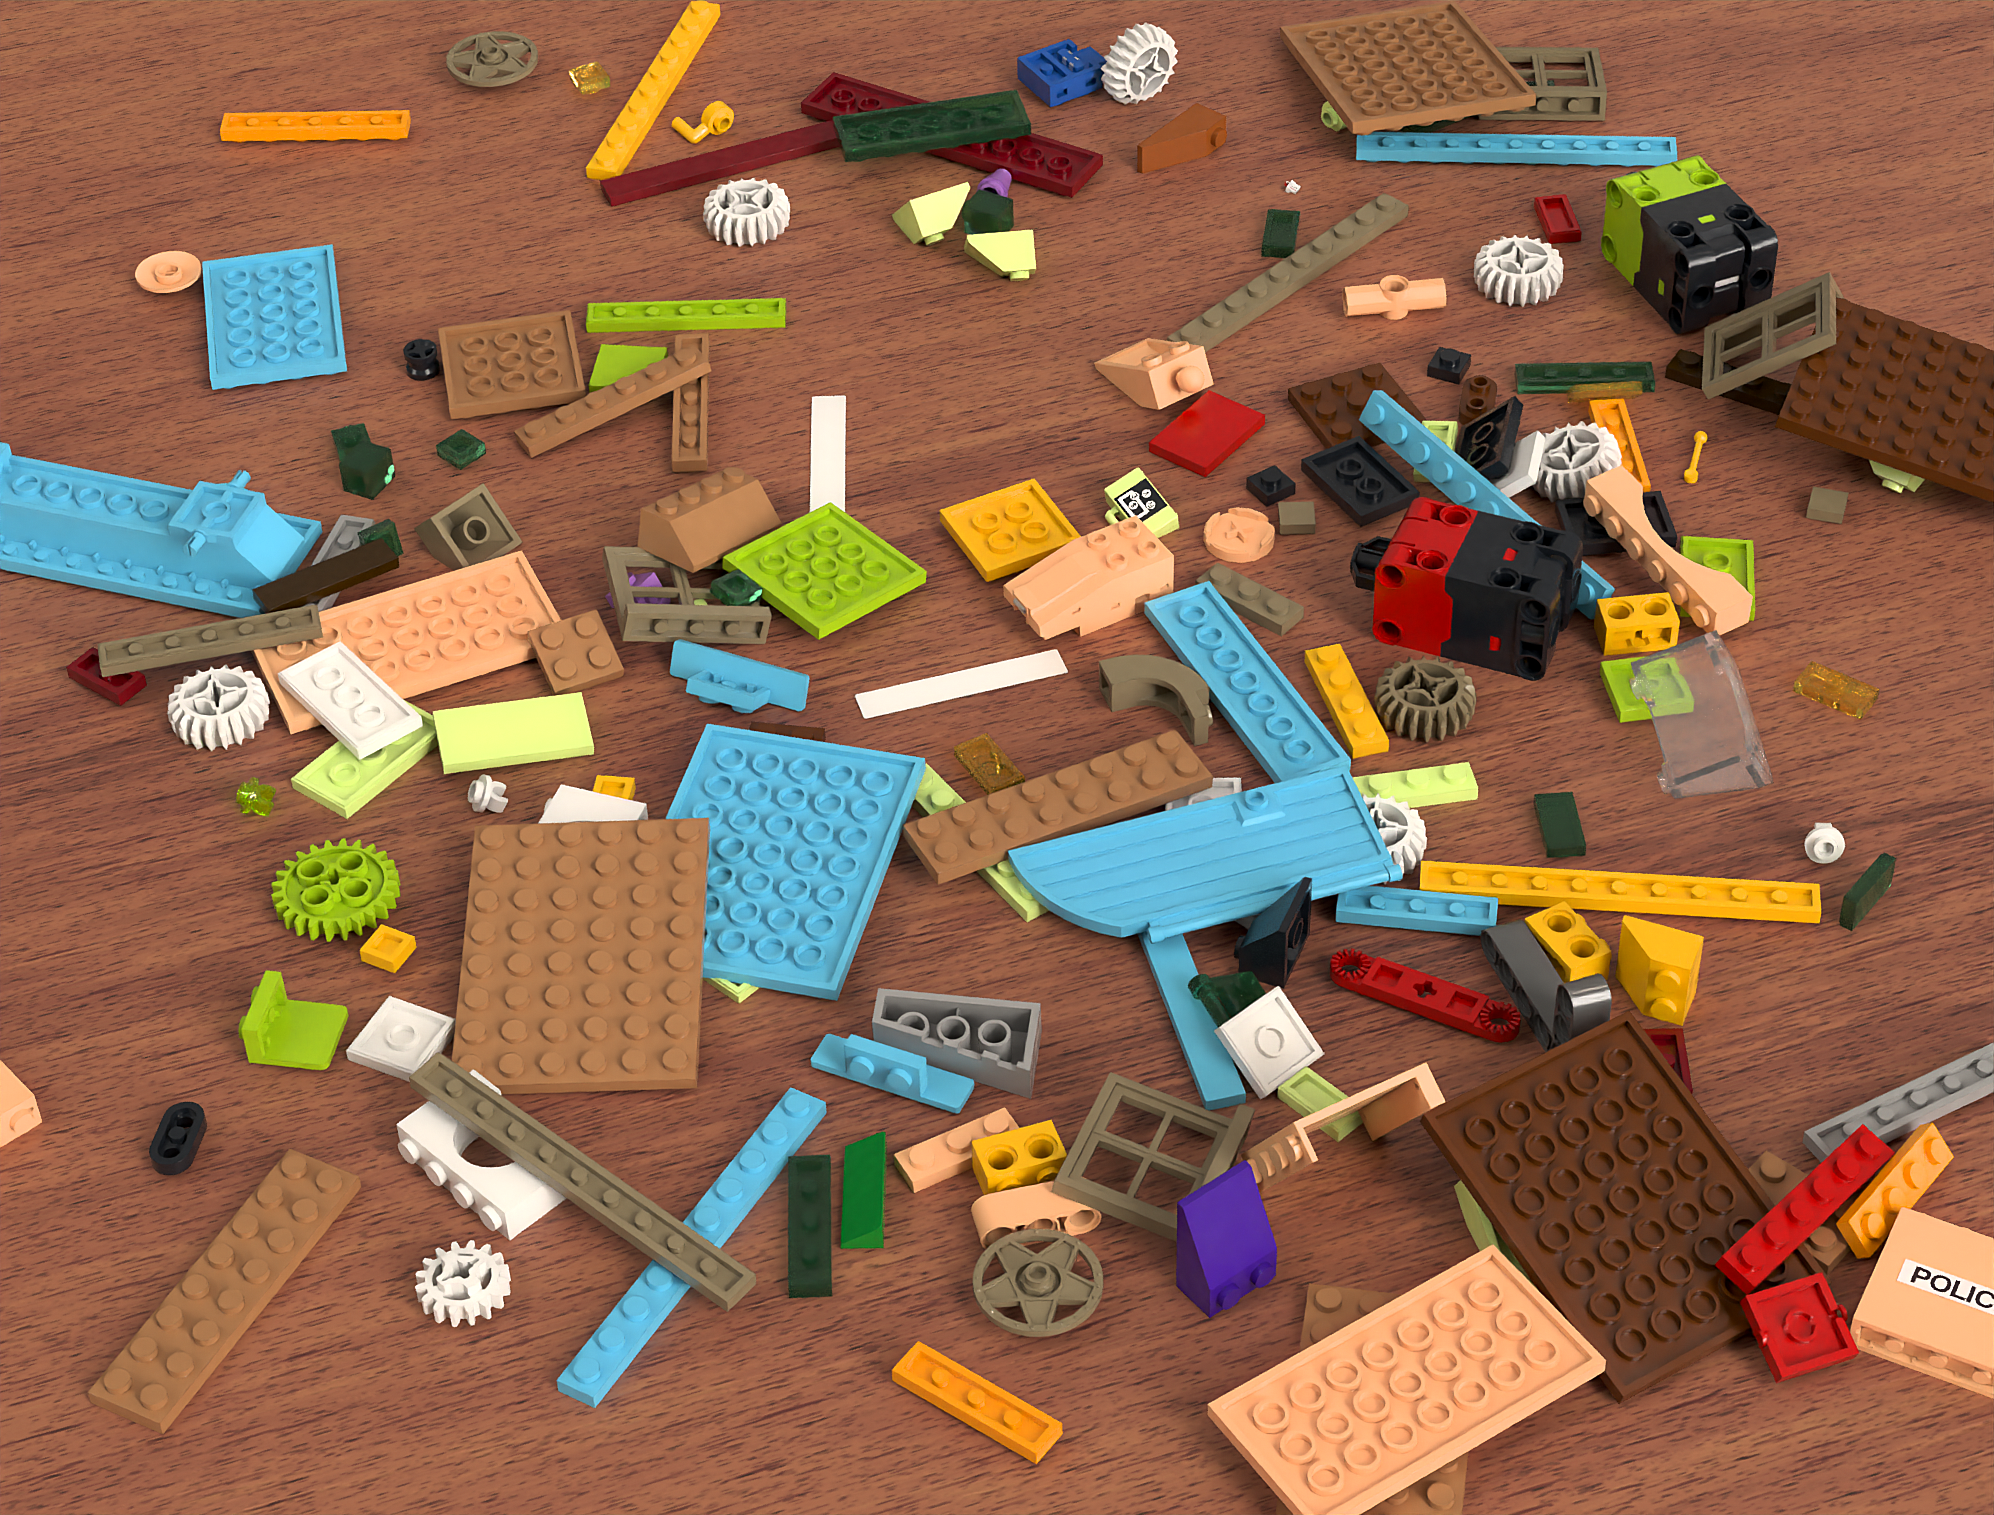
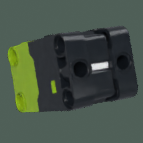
M1692 156L1639 172H1630L1625 176L1608 180L1606 184L1607 196L1603 236L1601 238L1602 253L1606 260L1619 270L1670 325L1676 334H1683L1706 327L1709 324L1710 318L1730 312L1736 314L1771 298L1778 252L1777 235L1774 229L1767 225L1755 213L1753 208L1747 205L1720 178L1718 173L1705 163L1701 156Z

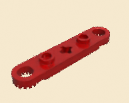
M1351 948V951L1343 949V952L1337 951V954H1334L1330 961V977L1340 987L1493 1042H1508L1519 1034L1520 1012H1517L1516 1007L1512 1008V1005L1509 1003L1505 1005L1504 1002H1496L1489 999L1488 995L1378 956L1376 958L1362 954L1360 950L1355 952L1353 948ZM1353 965L1360 970H1357V973L1352 971V974L1348 971L1346 974L1345 970L1342 971L1341 967ZM1424 992L1431 993V995L1427 994L1424 998L1418 997V995H1423ZM1501 1018L1509 1023L1507 1027L1503 1025V1028H1500V1025L1498 1027H1495L1496 1024L1491 1025V1020Z

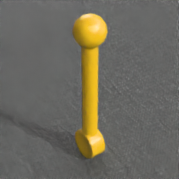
M1698 431L1694 435L1696 444L1690 467L1684 472V481L1687 483H1695L1698 480L1696 468L1702 445L1708 439L1704 431Z

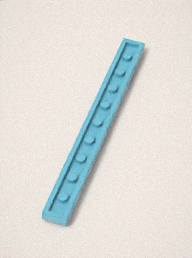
M1372 132L1369 135H1357L1356 160L1368 162L1398 161L1407 163L1410 161H1427L1431 163L1461 162L1464 164L1483 162L1494 164L1525 163L1527 165L1539 163L1562 166L1569 164H1588L1591 166L1621 165L1625 167L1651 165L1657 167L1677 161L1678 156L1676 137Z
M1373 390L1359 421L1453 502L1469 509L1520 521L1534 522L1540 525L1384 391ZM1582 561V579L1576 608L1589 619H1595L1597 599L1611 598L1615 588Z
M790 1087L683 1223L720 1249L826 1115V1102ZM652 1260L557 1379L558 1391L596 1408L691 1286L655 1260Z

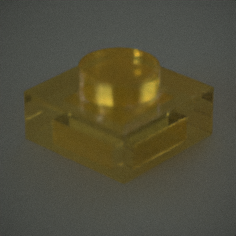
M598 61L569 69L570 80L582 95L596 93L600 89L610 87V77Z

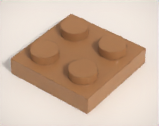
M597 609L528 631V640L553 696L574 693L624 676V668Z

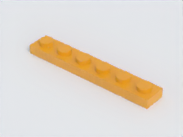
M410 110L224 113L220 127L221 141H234L237 143L245 141L274 142L277 140H295L299 142L307 140L336 141L339 139H357L360 141L368 139L398 140L400 138H408L411 117Z

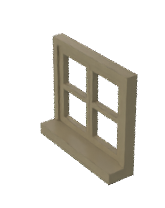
M1496 47L1508 62H1532L1533 70L1516 71L1522 78H1534L1535 86H1530V88L1536 93V106L1525 107L1524 110L1518 112L1505 110L1495 112L1491 116L1478 115L1479 120L1605 121L1607 89L1598 48ZM1544 63H1584L1585 70H1545ZM1547 79H1587L1588 86H1548Z
M1830 272L1705 327L1702 390L1708 400L1836 344V297L1844 298ZM1816 322V334L1776 351L1778 338ZM1762 346V358L1723 374L1724 362Z
M604 546L602 560L622 641L675 642L678 639H682L692 643H766L772 618L770 608L760 607L757 594L731 574L730 578L734 589L690 588L685 569L655 556L640 547ZM723 559L703 569L724 570ZM626 567L670 568L675 588L630 586ZM633 597L678 598L679 604L635 603ZM693 599L737 600L738 606L695 605Z
M1110 1072L1054 1180L1051 1192L1177 1242V1215L1135 1198L1149 1167L1192 1183L1190 1195L1233 1168L1247 1138L1255 1109L1240 1103L1233 1119H1230ZM1120 1102L1127 1103L1163 1118L1149 1148L1106 1131ZM1172 1121L1215 1138L1201 1168L1157 1152ZM1097 1147L1141 1163L1126 1195L1083 1178Z

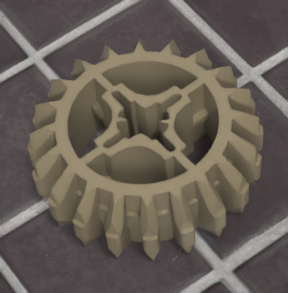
M1424 655L1421 660H1414L1408 656L1405 664L1395 661L1393 668H1385L1382 677H1379L1376 684L1374 704L1376 705L1379 720L1385 722L1386 729H1395L1398 737L1407 734L1410 735L1411 741L1420 737L1424 738L1428 743L1429 739L1433 737L1443 741L1446 734L1456 737L1458 730L1466 729L1467 724L1472 720V716L1475 713L1477 695L1475 687H1473L1472 677L1465 675L1464 668H1454L1453 661L1444 664L1440 662L1439 656L1435 660H1427Z

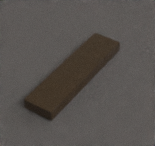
M380 538L252 589L253 599L265 614L299 608L399 568V558L384 540Z

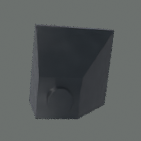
M1302 878L1252 921L1245 936L1240 935L1234 949V958L1239 959V977L1276 987L1279 986L1284 989L1310 935L1312 878Z

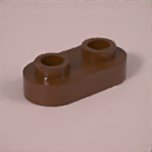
M1476 375L1464 382L1458 417L1462 425L1469 423L1495 407L1497 384L1492 379L1483 375Z

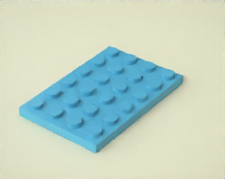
M333 244L202 262L212 390L221 388L231 389L236 386L250 384H266L272 381L287 379L297 380L303 377L324 374L333 375L338 372L347 371Z

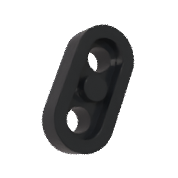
M180 1102L168 1108L164 1113L149 1148L152 1166L158 1173L177 1175L187 1170L193 1163L207 1129L205 1113L199 1104Z

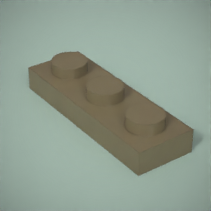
M1218 562L1195 581V585L1210 581L1235 613L1281 637L1304 618V607Z

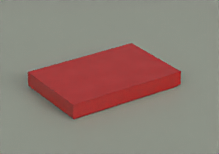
M1208 390L1149 442V452L1206 477L1265 425V414Z

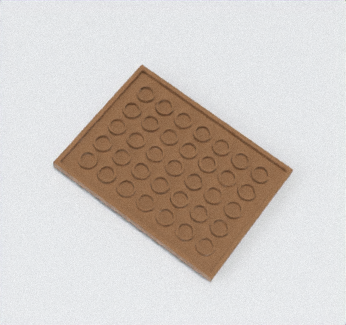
M1455 1L1280 27L1281 40L1352 134L1369 135L1373 131L1383 129L1396 131L1402 129L1403 126L1415 124L1428 126L1433 124L1434 121H1460L1466 116H1491L1498 111L1518 112L1524 110L1525 107L1536 106V93Z
M709 818L475 826L452 1061L468 1073L473 1069L497 1087L501 1094L697 1088L710 844Z

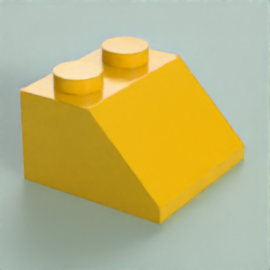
M1624 915L1615 977L1643 1015L1683 1026L1696 993L1704 937Z

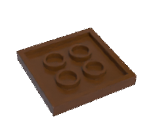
M1380 362L1288 388L1289 402L1326 449L1357 436H1360L1371 447L1385 443L1359 421L1373 390L1384 391L1421 424L1422 421H1427Z

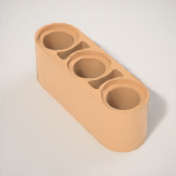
M1054 1181L987 1194L977 1199L971 1208L982 1247L985 1249L1008 1234L1027 1229H1051L1071 1236L1084 1234L1095 1229L1101 1222L1102 1217L1098 1210L1051 1192ZM1032 1241L1019 1244L1026 1246L1044 1241Z

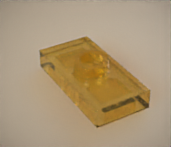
M1640 381L1574 385L1567 391L1568 403L1621 398L1635 399L1643 394L1642 382Z
M1813 661L1808 664L1794 681L1793 691L1860 720L1876 702L1879 695V688Z
M987 733L954 746V756L987 795L1025 782V776Z

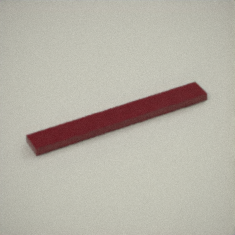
M834 119L600 181L601 191L611 207L845 146L848 144V135L839 122Z

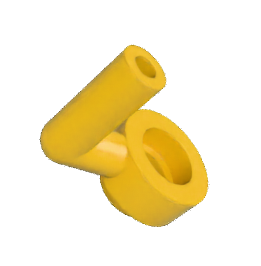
M715 101L705 108L702 113L701 124L695 129L680 117L675 118L671 125L690 143L697 144L710 132L714 135H719L727 131L733 123L734 113L724 102Z

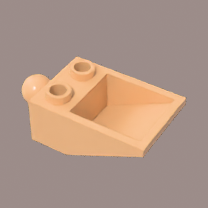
M1147 338L1094 363L1096 370L1139 406L1157 410L1214 384L1204 347L1189 344L1188 341L1171 342Z

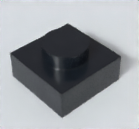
M1439 347L1428 364L1427 377L1459 385L1471 366V354Z
M1274 465L1247 477L1246 489L1268 507L1294 495L1296 483Z

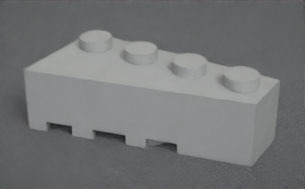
M878 988L872 1018L875 1042L926 1057V1064L1031 1099L1042 1034L1041 1003Z

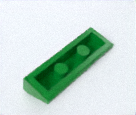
M886 1132L876 1133L845 1146L841 1249L884 1248L887 1167Z

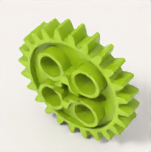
M345 838L341 839L338 846H333L330 840H326L322 849H318L317 846L311 844V853L307 855L297 851V862L285 860L286 871H277V881L272 882L273 894L271 896L278 920H284L286 929L295 927L297 936H301L309 931L310 938L313 941L320 934H325L326 941L330 942L334 934L339 933L343 940H347L348 932L354 931L361 936L363 935V926L367 925L374 929L377 928L376 918L388 919L387 909H396L395 898L401 896L398 870L395 868L394 860H388L387 852L384 850L377 853L375 844H371L363 849L361 840H357L352 846H347Z

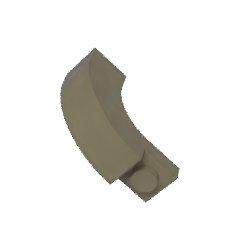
M1125 655L1099 661V689L1111 712L1144 705L1160 707L1177 716L1194 746L1208 743V728L1213 725L1212 713L1209 708V686L1195 671L1174 660L1153 655Z

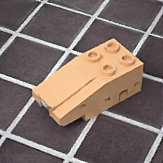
M1135 515L1072 540L1004 584V597L1014 607V610L1022 612L1026 617V624H1029L1044 640L1071 629L1081 637L1131 617L1135 613L1143 612L1144 602L1173 593L1174 555Z

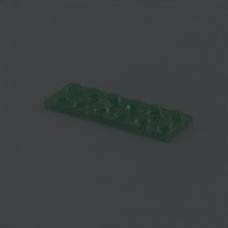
M1017 89L833 117V128L845 162H861L871 158L894 157L898 154L911 152L922 153L931 149L954 148L964 144L987 143L991 140L1015 139L1020 136L1031 135V122Z

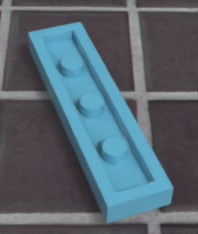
M1366 886L1338 894L1336 922L1481 936L1483 929L1496 926L1498 898Z

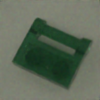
M1252 971L1211 978L1207 974H1199L1188 983V989L1192 996L1202 1002L1217 1027L1230 1020V1016L1234 1017L1266 994Z

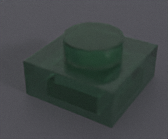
M364 423L331 430L332 441L339 461L373 454L372 443Z
M463 429L436 445L437 455L459 470H462L486 454L485 443Z
M390 519L357 532L361 546L382 538L397 557L404 554L395 523Z
M739 569L713 580L710 593L726 606H748L761 600L763 591L762 587Z

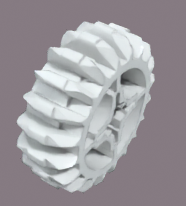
M1136 23L1133 29L1126 28L1124 36H1117L1116 44L1110 46L1111 51L1109 55L1104 56L1107 61L1101 68L1104 72L1101 78L1105 83L1104 89L1116 101L1125 105L1129 102L1137 104L1140 100L1145 101L1147 98L1153 97L1157 92H1162L1161 88L1164 84H1169L1167 81L1169 76L1175 73L1172 67L1178 62L1174 57L1178 52L1174 47L1175 41L1166 34L1165 30L1152 24L1144 23L1139 25Z
M754 177L751 180H743L741 178L737 182L729 180L727 185L719 184L717 190L709 192V197L705 198L703 217L709 234L715 236L717 241L725 240L727 245L737 243L739 247L743 244L753 246L754 243L765 244L767 239L776 240L777 234L784 233V228L789 226L790 203L784 193V189L778 188L776 183L768 184L766 179L756 181Z
M1513 235L1512 238L1507 239L1501 236L1499 241L1490 240L1489 244L1482 246L1480 253H1477L1474 261L1475 283L1478 285V291L1485 292L1486 298H1496L1497 303L1504 301L1508 302L1509 306L1520 304L1522 307L1525 303L1537 305L1538 300L1545 302L1548 301L1549 296L1556 295L1557 289L1560 288L1563 281L1564 265L1562 264V258L1559 257V250L1552 249L1550 243L1542 244L1540 238L1532 240L1528 238V235L1524 238H1517L1516 235Z
M1583 421L1576 426H1572L1568 422L1564 428L1559 429L1555 427L1554 432L1551 434L1543 433L1545 444L1537 480L1532 486L1534 491L1540 494L1541 498L1548 497L1551 502H1555L1558 499L1585 497L1587 480L1621 466L1622 455L1617 440L1613 434L1608 432L1606 427L1599 428L1596 422L1588 426Z
M225 664L221 669H214L211 666L209 671L201 672L196 670L194 677L184 676L183 684L174 685V693L169 695V711H167L173 731L177 737L183 739L184 744L193 743L196 749L208 746L210 751H213L217 746H223L227 750L228 745L236 743L241 746L242 739H254L255 731L263 730V723L269 720L268 704H270L261 678H256L252 671L243 672L241 666L230 670Z
M1362 793L1361 796L1392 857L1393 864L1400 865L1402 875L1404 873L1412 874L1415 866L1421 864L1424 849H1426L1427 845L1424 820H1421L1418 816V810H1410L1408 802L1396 803L1394 795L1388 799H1383L1379 793L1375 798H1368Z

